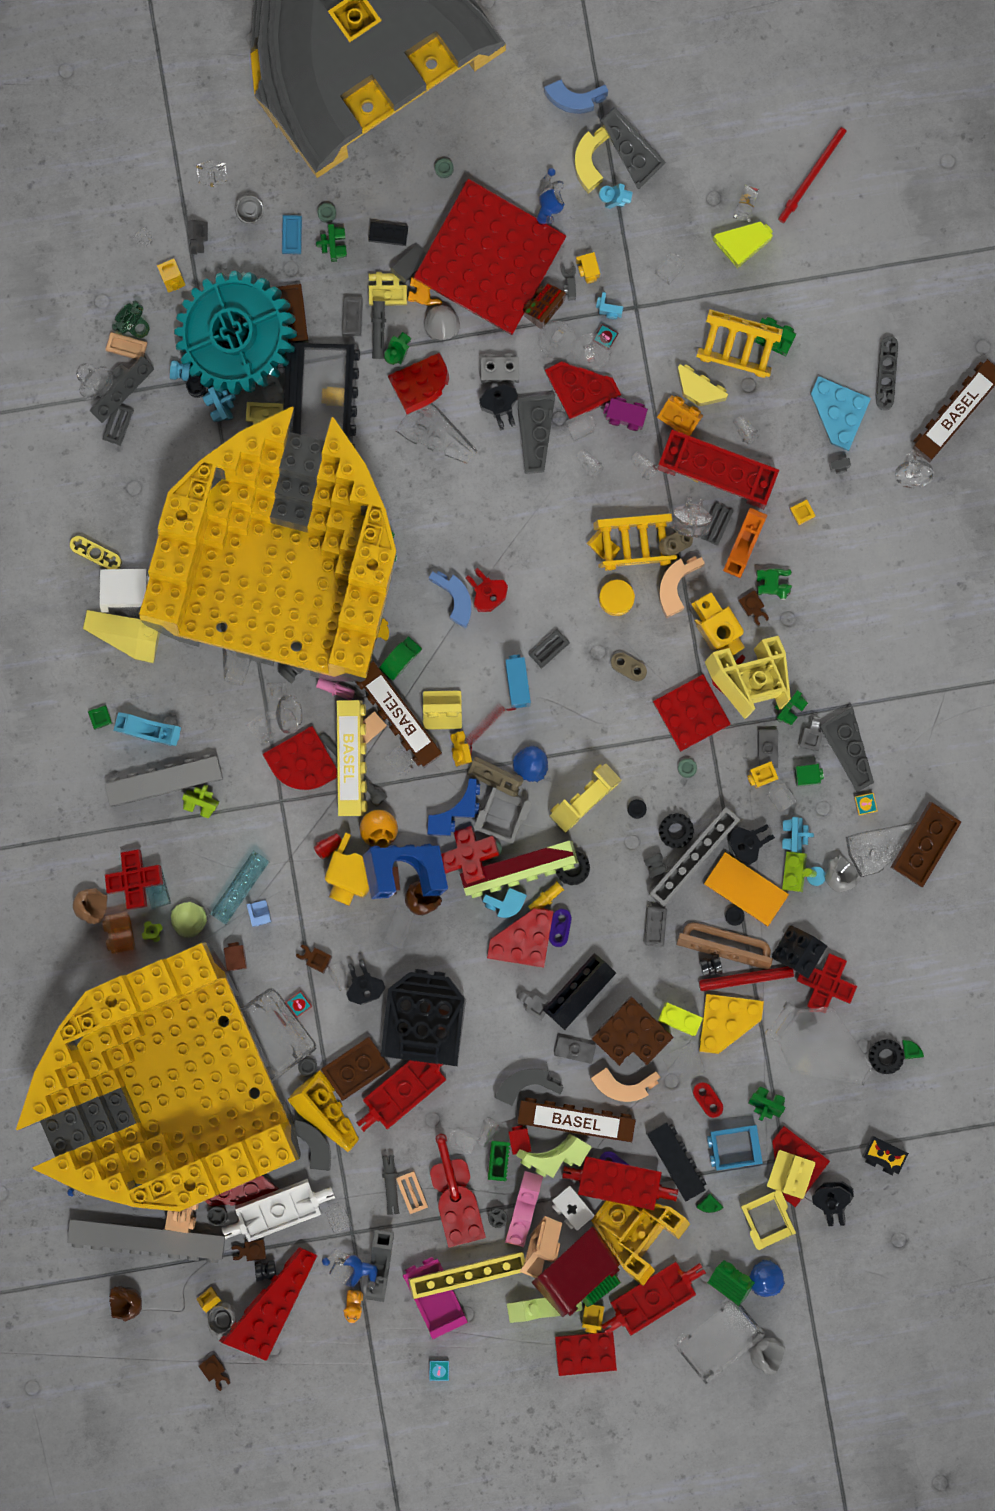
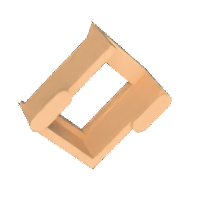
M546 1216L543 1217L530 1235L531 1238L524 1266L519 1272L536 1278L542 1273L545 1260L549 1262L556 1261L560 1248L558 1240L562 1227L561 1222Z

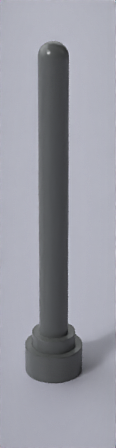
M321 733L319 736L320 740L337 757V746L325 733ZM364 777V781L367 782V791L371 795V802L377 807L388 796L383 791L376 790Z

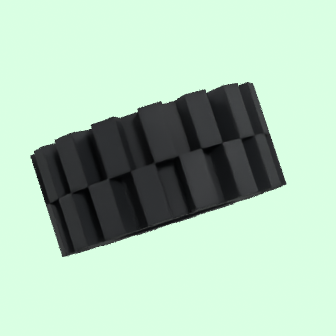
M670 814L660 824L659 836L666 846L681 848L686 846L693 838V823L683 814ZM678 823L682 825L684 829L682 837L673 838L669 834V828L672 824Z
M575 851L580 865V871L577 875H569L563 868L556 870V875L564 884L571 886L579 885L589 875V860L579 851Z
M885 1039L872 1045L868 1059L875 1071L881 1074H893L903 1065L905 1056L903 1049L898 1043ZM884 1049H889L894 1054L892 1063L887 1065L883 1064L879 1059V1054Z

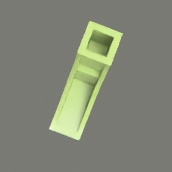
M569 1133L560 1145L550 1151L529 1153L519 1149L516 1156L522 1159L520 1163L529 1169L531 1166L537 1168L536 1173L543 1177L549 1175L553 1178L563 1161L570 1166L574 1163L580 1167L592 1146Z
M545 1297L507 1303L510 1323L560 1316ZM582 1302L576 1305L578 1307L577 1311L583 1310Z

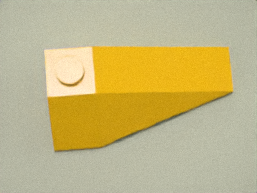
M319 1070L300 1085L287 1100L299 1115L349 1152L358 1142L359 1138L349 1118H345L341 1110L343 1106L340 1101L337 1102L333 1094L334 1088Z

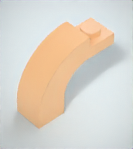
M696 556L686 561V565H684L682 559H679L664 574L659 589V601L666 618L684 610L677 592L678 583L685 575L705 565L702 557L698 559Z
M606 1067L590 1079L607 1097L618 1101L631 1102L647 1097L649 1094L645 1088L651 1089L659 1084L657 1080L661 1077L655 1071L637 1084L623 1085L614 1079Z

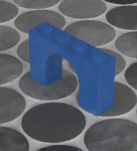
M413 844L404 847L391 845L386 848L373 846L362 855L371 899L389 898L396 892L392 871L393 863L396 861H403L414 867L419 875L423 896H440L448 890L439 846H432V844L416 847Z

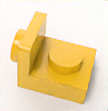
M175 259L157 265L169 293L185 286Z
M772 761L749 770V775H747L750 785H754L755 789L779 779Z

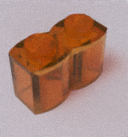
M129 912L105 916L102 925L104 932H108L109 939L106 940L107 950L111 951L112 954L136 950Z

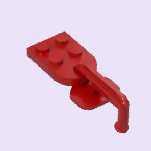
M438 1134L435 1139L442 1163L435 1164L431 1168L430 1176L433 1187L442 1192L438 1201V1208L448 1248L485 1239L486 1236L476 1197L466 1187L470 1180L468 1165L462 1159H450L446 1144L447 1137L444 1134Z

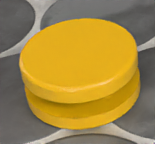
M618 579L607 582L599 594L601 608L612 616H622L629 612L635 600L632 587L627 582Z

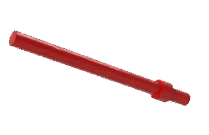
M840 127L793 198L789 199L785 204V209L778 218L781 223H785L791 212L796 210L798 202L847 132L846 129Z

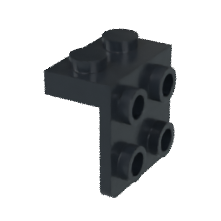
M791 925L773 952L772 958L808 979L826 950L827 945L816 937Z

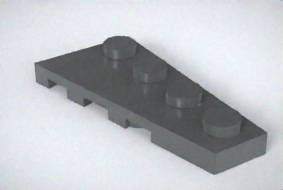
M613 107L600 121L637 189H640L666 162L625 117Z
M556 394L518 398L525 474L543 473L545 470Z
M851 707L819 725L856 792H859L873 784L874 780L860 736L854 709Z

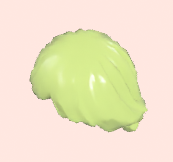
M182 903L176 905L171 911L172 926L184 938L198 935L206 925V912L202 906H198L195 903Z

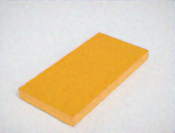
M724 852L704 885L767 927L789 896L788 893L726 852Z

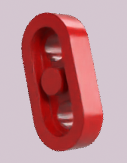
M704 1082L696 1084L693 1088V1096L705 1114L711 1118L719 1117L723 1112V1104L709 1084ZM701 1088H704L706 1090V1094L704 1096H701L699 1094V1090ZM712 1104H715L717 1106V1110L715 1112H712L710 1110V1106Z

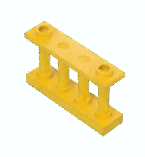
M709 309L706 322L711 327L705 348H698L696 357L700 358L703 362L712 361L752 372L758 377H770L772 368L767 367L773 343L776 341L780 342L783 329ZM720 326L726 327L729 330L723 354L712 351L717 330ZM739 331L748 335L741 359L730 356L736 333ZM757 336L766 340L759 364L748 361L754 339Z
M672 514L600 519L593 523L594 530H600V533L603 535L606 560L599 563L598 568H605V571L615 570L618 566L660 563V566L671 565V562L677 559V555L664 556L661 553L659 557H650L647 529L649 528L648 526L655 525V528H658L660 543L666 537L665 527L672 522ZM630 527H637V530H639L642 558L632 559L628 532ZM618 528L621 531L624 560H613L610 537L612 529Z

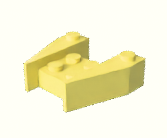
M779 636L760 641L753 649L758 660L736 665L730 648L713 652L705 661L712 680L744 719L755 710L754 703L775 698L780 710L791 700L786 652Z
M599 764L592 771L593 780L584 787L585 792L582 795L578 793L570 800L571 805L564 799L561 804H556L550 810L552 813L550 818L564 833H567L591 808L622 781L607 764L603 766Z

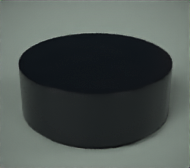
M636 799L629 803L627 811L632 818L640 819L646 814L647 807L642 800Z
M731 907L725 913V920L731 926H738L744 921V912L739 907Z

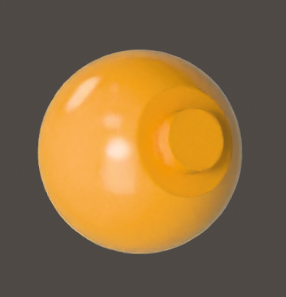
M373 810L363 817L360 823V834L364 842L369 846L386 848L396 839L398 824L394 816L389 812Z

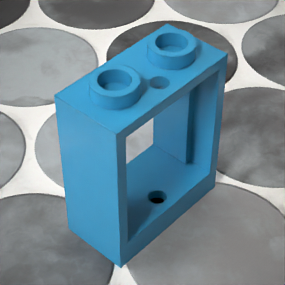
M511 655L509 659L505 660L511 708L530 707L531 700L525 657L521 658L520 655Z
M757 1125L711 1131L710 1136H707L708 1147H712L713 1155H710L711 1167H715L716 1171L763 1164ZM749 1131L753 1160L720 1164L716 1136Z

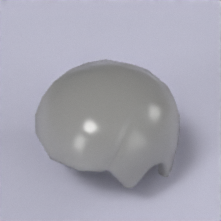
M246 195L237 201L235 212L241 222L254 224L262 218L264 207L258 197Z

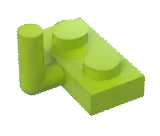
M786 852L782 890L803 892L804 877L817 876L815 870L806 868L807 854Z

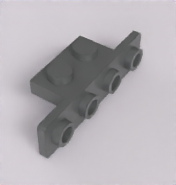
M141 356L129 369L122 364L114 368L111 375L102 381L95 390L101 398L90 409V412L103 423L149 376L154 367Z

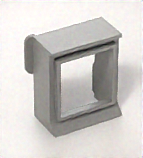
M493 787L485 810L479 812L474 828L479 832L513 844L521 822L527 819L532 803L517 796H510ZM494 798L522 807L511 836L484 826Z

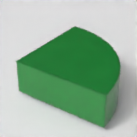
M902 1040L905 1059L924 1057L923 1051L916 1043Z
M710 1193L697 1206L699 1210L706 1213L718 1212L724 1208Z

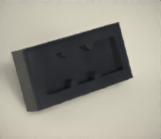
M371 222L368 241L406 246L409 227Z

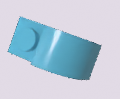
M509 888L503 902L486 894L482 902L485 903L486 908L495 911L496 908L499 909L497 917L510 918L521 910L527 895Z

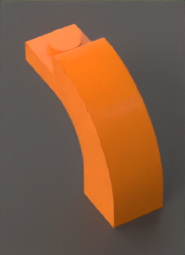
M749 508L723 569L724 572L741 578L767 518L766 514Z

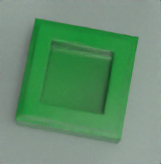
M106 705L88 711L94 730L113 724Z

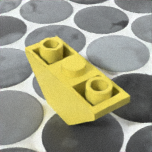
M680 364L678 366L677 373L684 398L699 407L722 402L727 399L728 394L725 388L720 385L714 386L710 383L709 378L704 375L698 376L694 373V369L688 365L682 366Z

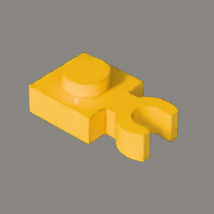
M464 731L451 734V741L454 744L452 757L456 767L471 763L472 758L469 745L464 742Z

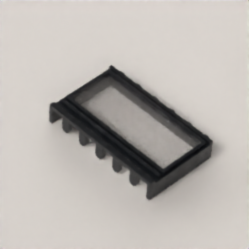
M288 342L295 349L294 352H286L289 364L285 366L283 411L294 407L291 433L325 441L331 417H334L355 448L353 436H356L354 417H357V406L354 405L355 398H358V387H355L356 380L359 379V368H356L357 361L360 360V349H357L355 344Z

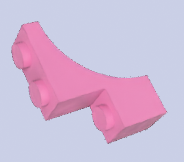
M527 1171L524 1172L505 1243L524 1247L543 1176Z

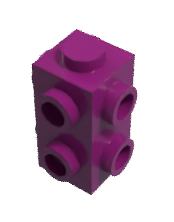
M620 397L611 398L610 403H606L603 414H607L606 420L609 421V424L620 426V424L626 425L627 429L632 431L643 429L648 411L644 404L634 402V405L626 403L627 400Z

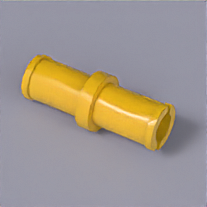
M556 881L545 892L542 891L540 896L528 905L529 909L531 910L534 907L543 909L547 904L550 905L553 903L552 900L564 891V888Z

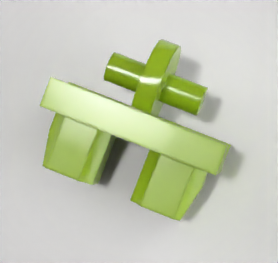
M204 784L202 789L195 787L194 792L187 789L182 798L184 800V810L193 812L196 805L201 806L200 815L205 818H210L220 801L212 799L213 793L207 791L208 785Z

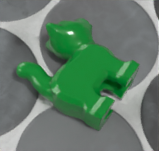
M790 569L757 570V582L764 580V585L757 586V594L777 595L781 600H785L791 593L792 585H779V576H789L792 571Z

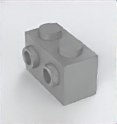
M488 354L482 357L481 384L519 383V357H515L514 354H505L504 357Z

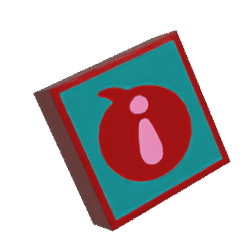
M301 991L285 1002L296 1018L312 1007Z

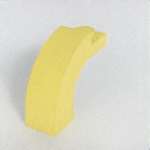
M600 127L594 133V137L588 131L579 142L575 154L576 176L588 194L603 182L602 175L592 163L593 152L609 139L603 127Z

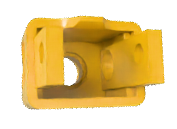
M712 592L691 603L700 620H694L696 627L711 650L730 648L732 655H735L745 648L739 638L743 635L744 630L729 606L722 609ZM719 627H722L726 632L724 639H720L717 636V629Z
M345 832L338 851L333 852L325 875V881L333 885L328 897L350 906L354 895L360 898L366 897L369 885L363 856L356 853L344 855L351 835Z

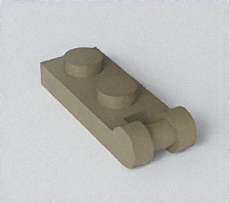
M478 757L474 758L467 774L513 797L518 795V787L522 785L524 780L522 776L513 775Z

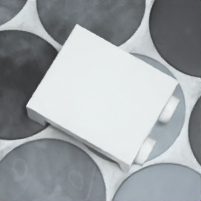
M100 570L101 612H109V607H141L149 581L147 570Z

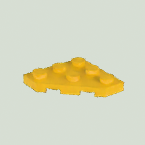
M706 994L699 1052L719 1054L762 1020L764 1001Z

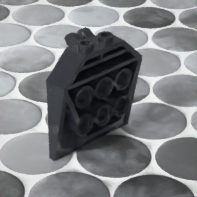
M415 969V972H409L388 988L381 1057L458 1067L466 998L451 978L445 976L446 973L434 971V975L428 974L427 970ZM407 999L410 1000L411 1008L403 1010L402 1002ZM424 1002H428L431 1007L427 1013L421 1011V1004ZM444 1004H447L450 1008L447 1015L440 1013V1007ZM405 1022L408 1025V1031L402 1034L399 1032L398 1027L401 1023ZM421 1025L427 1027V1034L424 1036L418 1034V1027ZM443 1027L446 1029L447 1034L444 1038L440 1039L437 1036V1030Z

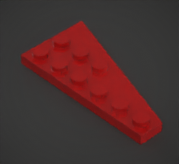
M299 1247L284 1264V1269L278 1276L275 1275L271 1279L272 1283L258 1294L245 1309L242 1318L237 1323L234 1322L230 1327V1332L226 1336H222L219 1341L267 1361L318 1255Z

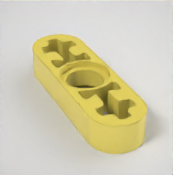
M75 536L70 541V548L74 553L105 569H119L122 565L121 558L117 554L84 537ZM81 540L83 546L88 547V544L91 545L87 549L86 555L83 554L85 552L84 549L78 548V550H76V546L74 545L75 542H79ZM95 548L101 551V556L98 559H93L90 556L91 551ZM105 552L108 553L106 555L107 558L111 560L114 557L116 558L115 561L117 562V565H112V567H109L110 563L106 560H104V562L101 563V561L104 559Z

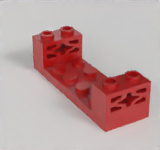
M671 430L657 470L675 476L678 473L747 499V504L763 510L767 505L779 473V469L675 430Z

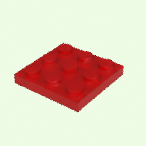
M704 674L653 701L680 752L731 725Z

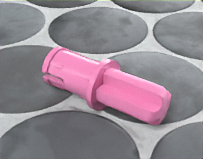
M319 678L316 688L332 693V696L338 695L348 700H352L355 691L340 685L338 681L333 682Z

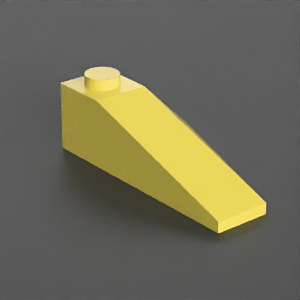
M87 610L83 626L84 630L135 660L154 663L160 632L147 627L140 619Z

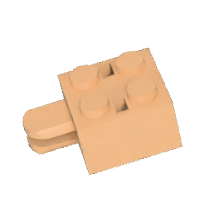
M199 1203L180 1212L168 1211L165 1230L189 1233L191 1229H195L197 1217H193L194 1210L198 1209Z

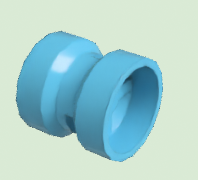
M172 360L170 379L176 380L179 378L183 381H188L191 376L189 374L190 364L183 365L178 361Z

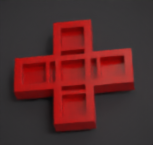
M472 826L455 831L454 836L457 848L441 854L445 874L462 868L467 884L485 878L481 861L499 855L495 837L490 836L476 841Z
M139 849L121 852L122 872L105 875L107 894L125 892L126 908L128 910L147 907L145 888L163 885L161 866L143 867L142 854Z
M829 953L822 971L814 968L808 979L799 974L797 982L814 989L807 1004L808 1008L825 1014L832 997L848 1004L851 1003L858 986L840 979L847 960Z

